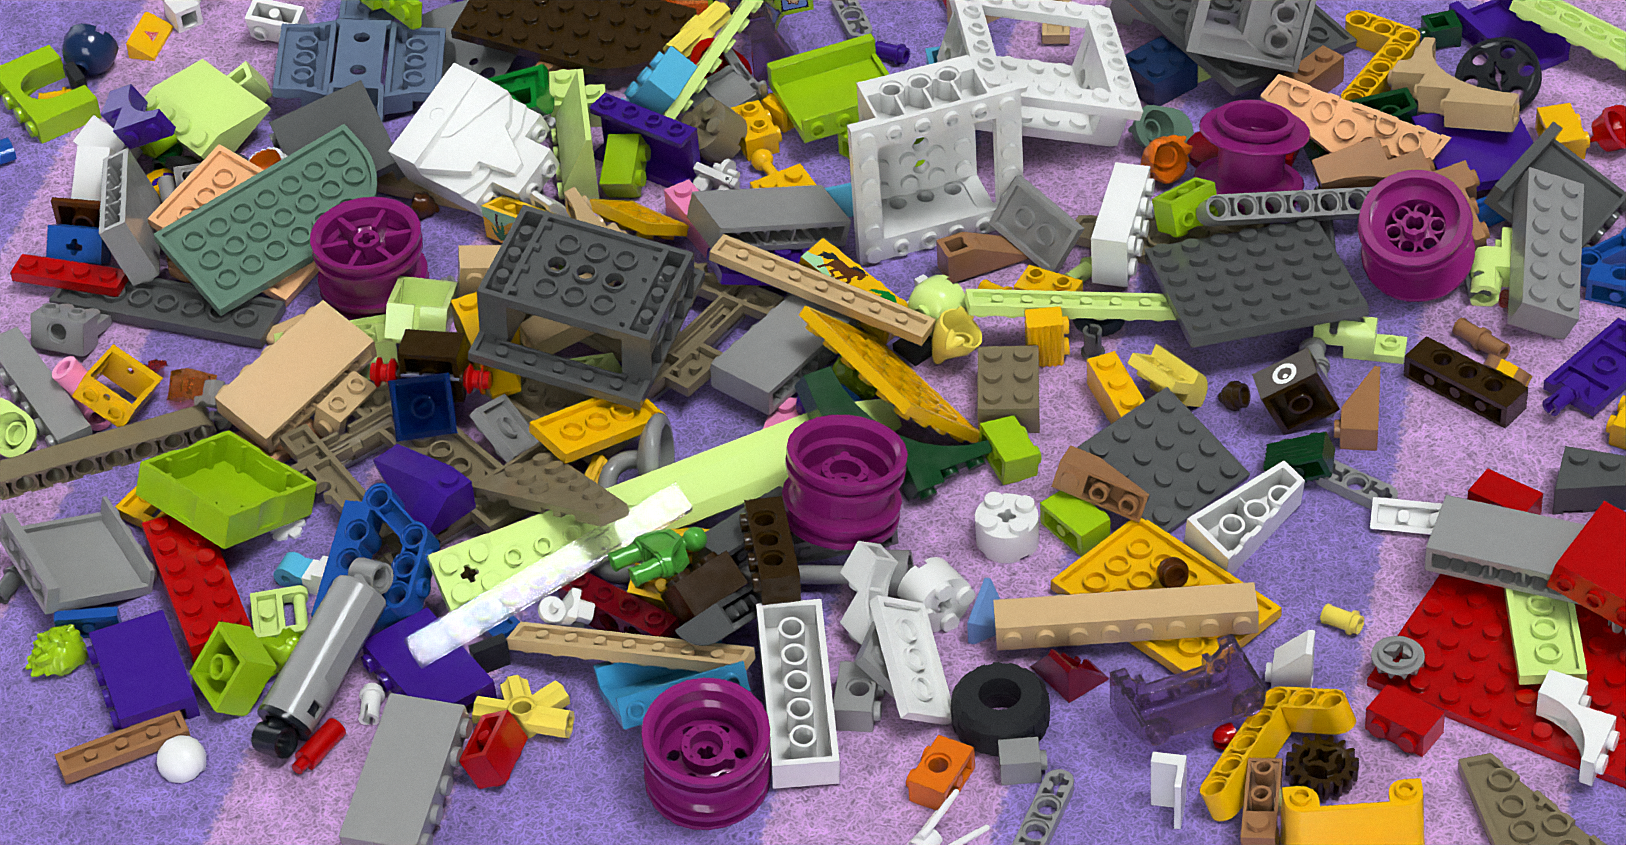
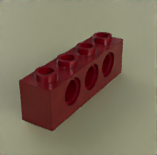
M578 567L557 586L559 599L561 600L564 599L572 588L582 590L581 600L595 603L593 619L589 626L597 630L681 639L675 631L679 628L678 617Z

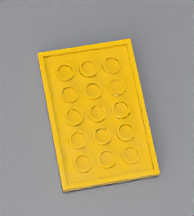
M804 306L799 316L807 323L805 328L815 336L822 337L824 339L823 345L826 348L842 355L840 361L852 370L856 369L859 371L858 378L871 387H876L877 391L875 394L887 403L892 402L895 405L893 411L905 420H909L911 417L924 428L930 425L931 428L941 435L945 436L948 433L960 443H963L964 440L973 444L979 441V430L878 337L811 307Z
M1141 517L1139 523L1129 520L1051 580V590L1057 594L1072 595L1165 588L1159 583L1156 571L1160 562L1169 557H1178L1188 566L1189 577L1182 587L1244 582L1148 519L1145 520ZM1256 591L1259 611L1258 633L1133 641L1129 643L1194 687L1279 619L1282 607Z

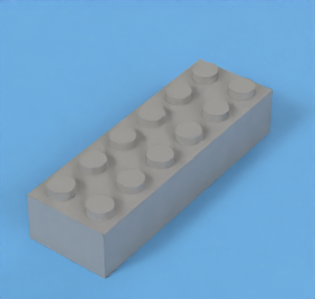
M1529 167L1514 188L1507 324L1552 338L1565 339L1579 321L1584 184Z

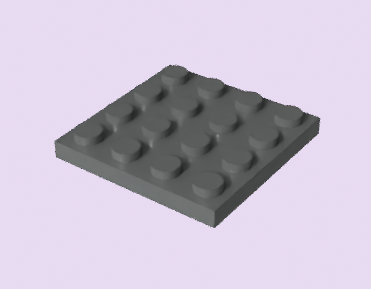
M1168 387L1077 447L1100 457L1150 494L1142 518L1151 521L1167 533L1177 529L1187 522V518L1216 502L1246 481L1250 476V473Z

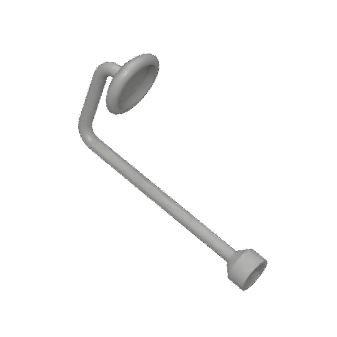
M656 413L651 416L642 430L638 450L621 452L610 458L602 467L598 484L606 489L617 485L620 474L628 469H638V475L641 476L675 463L673 431L668 417L663 413ZM887 550L898 561L890 581L888 597L900 599L897 596L898 587L905 574L914 567L913 554L911 550ZM608 556L590 563L598 576L614 583H630L631 579L628 568L635 566L629 565L615 572L609 563ZM687 565V567H686L685 569L688 568V569L690 570V572L692 573L693 570L691 569V567H692L693 565ZM746 565L739 570L747 580V584L752 582V573L755 572H749V567ZM798 565L800 584L848 585L849 581L840 573L844 565Z

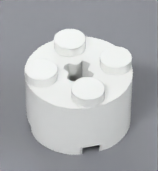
M990 492L985 496L984 501L975 512L976 545L985 554V557L998 563H1015L1021 561L1020 558L1027 555L1030 556L1037 550L1039 545V517L1032 497L1011 493L1001 494L999 492Z
M939 557L928 558L924 560L927 564L920 568L915 565L905 574L899 584L897 596L903 600L925 603L932 632H938L942 629L945 632H949L958 627L960 618L975 599V592L970 584L947 561Z

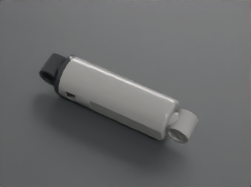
M358 557L351 563L348 575H340L334 579L257 710L258 716L263 721L259 722L252 732L251 742L254 750L280 759H287L295 752L298 740L305 742L310 739L386 608V600L382 594L389 590L394 576L393 569L389 564Z

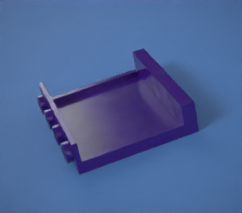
M1437 113L1412 116V125H1419L1431 132L1452 137L1451 141L1434 159L1435 169L1439 170L1466 160L1469 169H1475L1478 175L1480 186L1476 187L1477 191L1492 189L1499 179L1534 143L1521 117L1513 132L1444 127V116Z

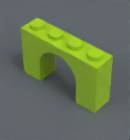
M50 45L0 65V95L5 107L8 110L13 109L17 121L20 124L25 123L29 135L32 138L37 137L42 144L86 125L93 115L99 119L102 118L98 100L86 85L54 98L36 99L29 97L36 90L66 77L61 57Z

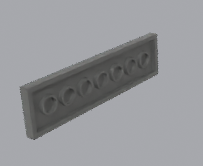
M154 278L148 283L142 282L136 286H133L129 280L119 297L57 288L49 299L50 303L72 304L74 308L98 309L101 314L111 315V319L114 321L263 348L271 328L278 324L286 311L284 301L254 296L220 316L193 284Z

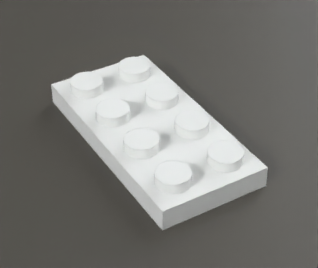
M880 595L875 596L869 601L900 718L942 725L951 724V697L925 603Z

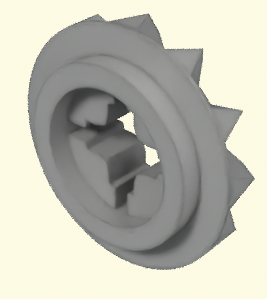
M1390 636L1381 639L1374 645L1371 652L1372 665L1377 667L1378 674L1388 673L1390 679L1395 675H1400L1405 680L1408 674L1417 675L1419 668L1424 667L1425 653L1420 644L1413 639L1404 636ZM1399 653H1402L1403 659H1400L1397 663L1394 662L1393 659L1399 656Z

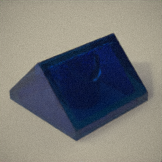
M449 372L388 381L396 442L458 433Z

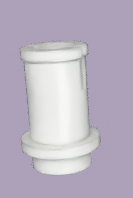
M368 683L359 692V697L362 701L358 720L363 725H370L371 717H373V725H377L380 721L381 702L385 699V692L379 684Z

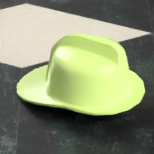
M0 398V454L12 458L25 454L31 448H36L38 446L36 443L37 429L34 420L12 402Z

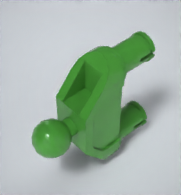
M699 527L688 528L683 536L672 529L653 530L636 536L632 544L609 552L607 556L615 572L640 561L641 564L628 568L634 586L639 587L641 584L660 576L668 579L682 572L690 563L686 550L691 552L701 551L707 544V535Z

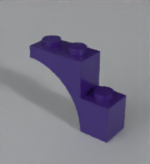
M132 84L110 91L101 112V116L114 128L113 132L130 150L172 136L176 129L174 124L160 109L146 111L148 102Z

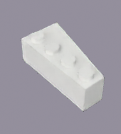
M1282 461L1187 518L1184 543L1232 575L1301 505L1305 480L1285 461Z

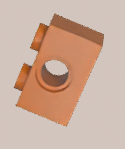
M938 735L932 745H928L924 749L921 761L916 769L912 768L907 776L906 787L909 789V801L938 810L954 789H958L960 792L975 769L974 747Z

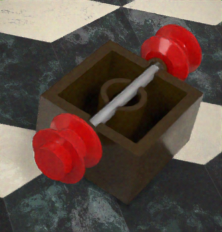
M405 329L397 351L398 363L395 358H391L388 364H384L383 359L378 357L376 362L370 366V380L374 381L376 387H380L382 382H387L388 387L393 388L398 380H402L404 396L409 399L464 403L467 393L471 394L475 388L479 389L481 395H485L486 390L491 389L493 382L492 371H488L487 366L483 365L480 370H475L474 365L468 361L465 333Z

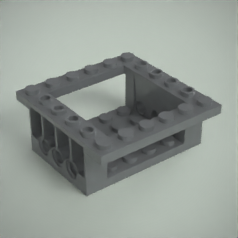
M523 205L477 289L480 331L468 351V361L640 410L705 280V271L694 268V252ZM556 265H562L565 267L562 270L551 269V267H554ZM584 273H591L593 275L591 278L586 279L579 277ZM613 281H619L622 283L620 286L616 287L608 285ZM526 313L621 340L622 373L619 374L511 343Z

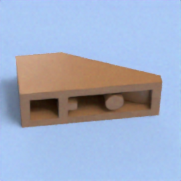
M1374 366L1341 407V420L1335 419L1334 438H1340V449L1377 451L1381 366Z

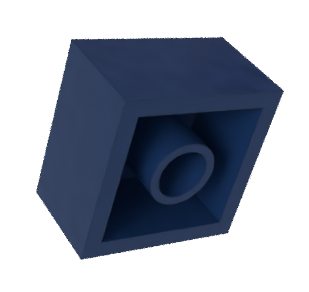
M1163 36L1125 54L1138 97L1148 105L1162 106L1198 87V64Z

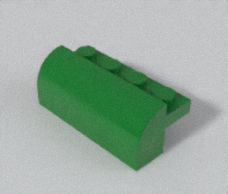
M544 64L488 78L489 81L507 90L514 100L525 104L527 108L542 116L553 112L554 97L549 93L548 68Z

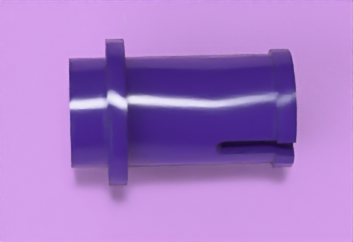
M883 41L875 43L876 54L879 58L894 61L896 65L908 62L910 49L905 44L894 45Z

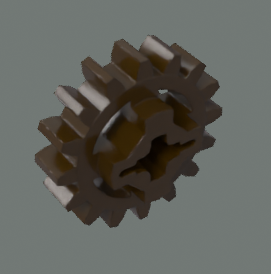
M1316 734L1314 741L1303 737L1302 746L1294 743L1292 744V752H1287L1285 776H1289V785L1311 788L1317 794H1322L1325 800L1329 799V793H1334L1336 796L1341 797L1342 788L1351 791L1352 783L1358 780L1359 758L1355 757V749H1346L1345 740L1335 743L1333 735H1330L1327 740H1322L1321 736Z

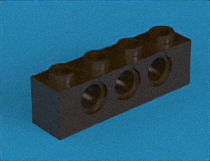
M1427 336L1405 355L1404 377L1503 428L1509 426L1527 409L1528 387Z
M783 497L744 500L745 513L739 514L741 533H743L745 552H751L747 554L749 572H755L752 573L753 592L760 593L762 605L801 601L800 572Z

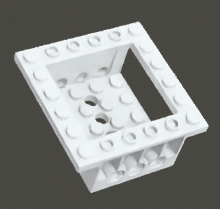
M949 0L952 15L937 55L938 62L969 55L988 89L1017 82L1021 88L1022 136L1110 147L1118 145L1128 119L1140 121L1143 109L1110 8L1102 5L1092 6L1073 1L1062 2L1055 0ZM985 15L1085 28V33L1072 66L1064 63L1041 62L1035 59L1025 60L1011 56H996ZM993 120L976 123L975 130L993 132Z
M969 55L856 83L859 122L847 125L856 256L860 266L870 263L875 264L881 260L896 256H905L908 253L923 249H932L936 246V240L960 232L988 234L991 231H995L996 229L989 224L990 219L1016 176H1023L1021 88L1018 83L1013 82L988 89ZM991 119L993 120L996 202H992L977 175L975 124ZM924 137L922 142L914 144L916 139ZM919 160H925L922 165L914 167Z

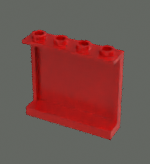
M1603 501L1557 561L1547 587L1626 629V512Z

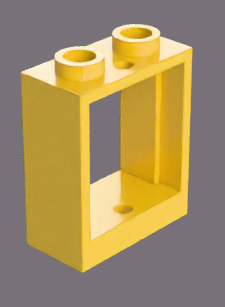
M113 344L84 375L72 397L116 427L128 425L149 401L163 377ZM129 368L133 369L134 373H131ZM104 375L137 399L131 404L97 381V379Z

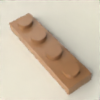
M180 710L135 724L54 755L67 785L157 752L166 740L178 735L190 736V732Z

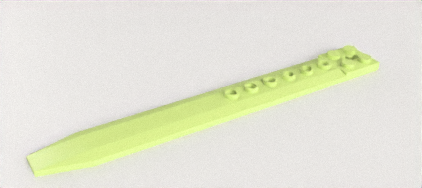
M882 399L855 402L875 421L889 427L894 432L902 426L898 415L893 411L894 406L892 402L887 403ZM807 413L606 488L607 491L627 503L630 516L600 527L575 521L574 515H565L562 518L553 516L552 510H548L428 555L426 559L450 617L574 570L577 567L579 568L605 558L607 553L632 544L636 536L646 532L683 528L743 505L744 500L759 499L762 495L778 486L783 487L784 482L789 477L785 467L788 438L796 427L809 420ZM464 567H469L471 570L475 569L477 574L474 576V582L470 583L468 578H461L460 574L464 572Z

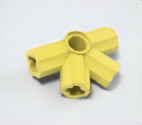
M715 1L699 16L696 14L680 29L679 33L663 47L664 52L672 46L689 59L693 47L699 41L713 38L716 35L715 33L726 24L731 17L730 8L724 2Z
M519 675L508 676L506 681L500 684L503 700L477 696L473 703L472 722L474 724H478L482 715L508 709L528 739L536 734L569 739L573 732L574 711L563 709L570 704V698L563 685L556 680L536 693L531 694L527 679H523Z

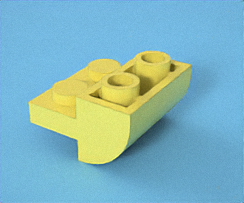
M1158 344L1155 345L1151 355L1132 353L1128 364L1138 370L1136 374L1139 377L1150 382L1149 387L1160 392L1168 387L1186 407L1202 406L1208 390L1207 379L1202 373Z

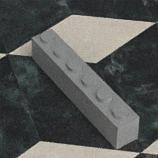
M15 327L1 333L0 382L3 386L9 385L8 389L15 403L20 401L21 409L33 418L37 434L39 436H46L45 442L47 446L50 447L93 435L91 425L65 390L52 378L51 371L20 329Z

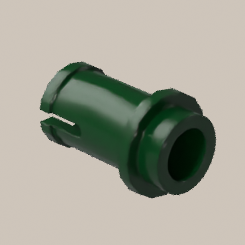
M177 143L157 158H153V169L166 168L167 157L181 156L183 154L182 146Z

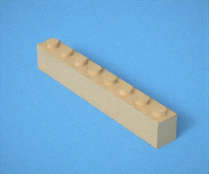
M1254 582L993 600L997 651L1258 633L1259 611Z

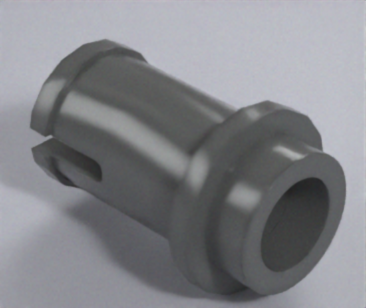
M1090 324L1089 334V327L1086 325L1083 328L1084 346L1081 348V355L1087 360L1088 358L1105 354V349L1102 346V328L1099 325Z
M14 564L4 569V576L0 580V603L3 604L9 602V599L20 585H25V581Z

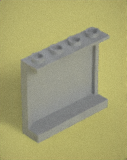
M107 496L102 497L101 511L98 513L21 526L13 512L1 514L0 542L45 615L56 611L78 609L141 597L152 593L153 582L157 579L156 567L153 563H150L144 554L142 545L136 542L130 527L125 525L120 517L119 510L113 507Z

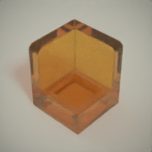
M189 368L172 370L167 400L175 402L194 401V396L203 395L205 380H217V375Z

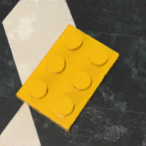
M590 199L592 211L600 215L605 222H617V226L620 229L635 230L638 237L653 239L654 235H657L663 239L674 240L675 236H687L689 225L636 202Z

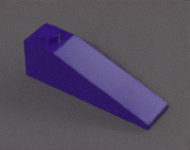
M399 444L373 459L384 483L404 502L405 511L414 521L422 522L434 536L476 508L472 481L451 465Z

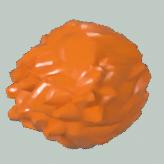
M1170 135L1158 137L1149 142V145L1144 149L1140 165L1150 166V178L1155 179V182L1171 184L1185 174L1188 168L1187 163L1190 160L1188 155L1192 151V146L1185 143L1186 136Z

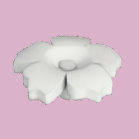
M302 518L274 529L270 533L273 534V539L277 541L287 540L288 535L295 540L301 537L303 531L301 527L305 526L306 522Z

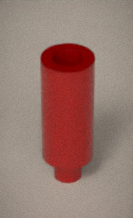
M329 718L295 753L296 761L291 766L294 772L302 774L307 768L313 770L346 735V729L338 720Z

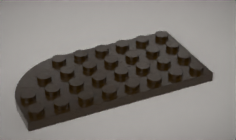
M468 0L451 29V34L454 39L569 69H583L584 73L591 75L618 76L642 71L646 66L652 67L649 64L659 51L663 54L665 53L663 47L696 15V9L664 0Z

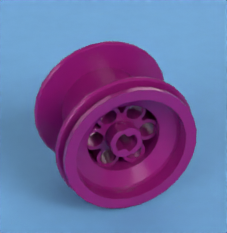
M1238 100L1215 108L1201 118L1199 123L1200 132L1210 143L1219 147L1217 157L1208 159L1196 168L1194 177L1215 182L1217 194L1297 191L1304 189L1303 178L1294 168L1285 164L1286 154L1304 147L1308 143L1311 134L1306 123L1288 109L1267 101ZM1293 200V207H1295L1298 202ZM1265 202L1266 210L1273 214V206L1269 202ZM1237 203L1238 211L1242 215H1246L1245 207Z
M1407 170L1384 178L1367 194L1358 216L1357 230L1362 244L1361 260L1363 269L1368 279L1376 288L1398 300L1425 302L1449 294L1466 279L1475 258V244L1472 235L1473 216L1467 199L1455 183L1435 172ZM1426 245H1434L1431 249L1424 248ZM1406 248L1413 249L1412 252H1407L1403 250Z

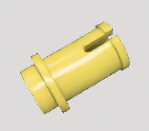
M1329 603L1323 607L1320 616L1321 623L1345 630V633L1350 636L1352 633L1358 635L1361 632L1365 620L1364 616H1361L1357 610L1350 612L1332 606Z

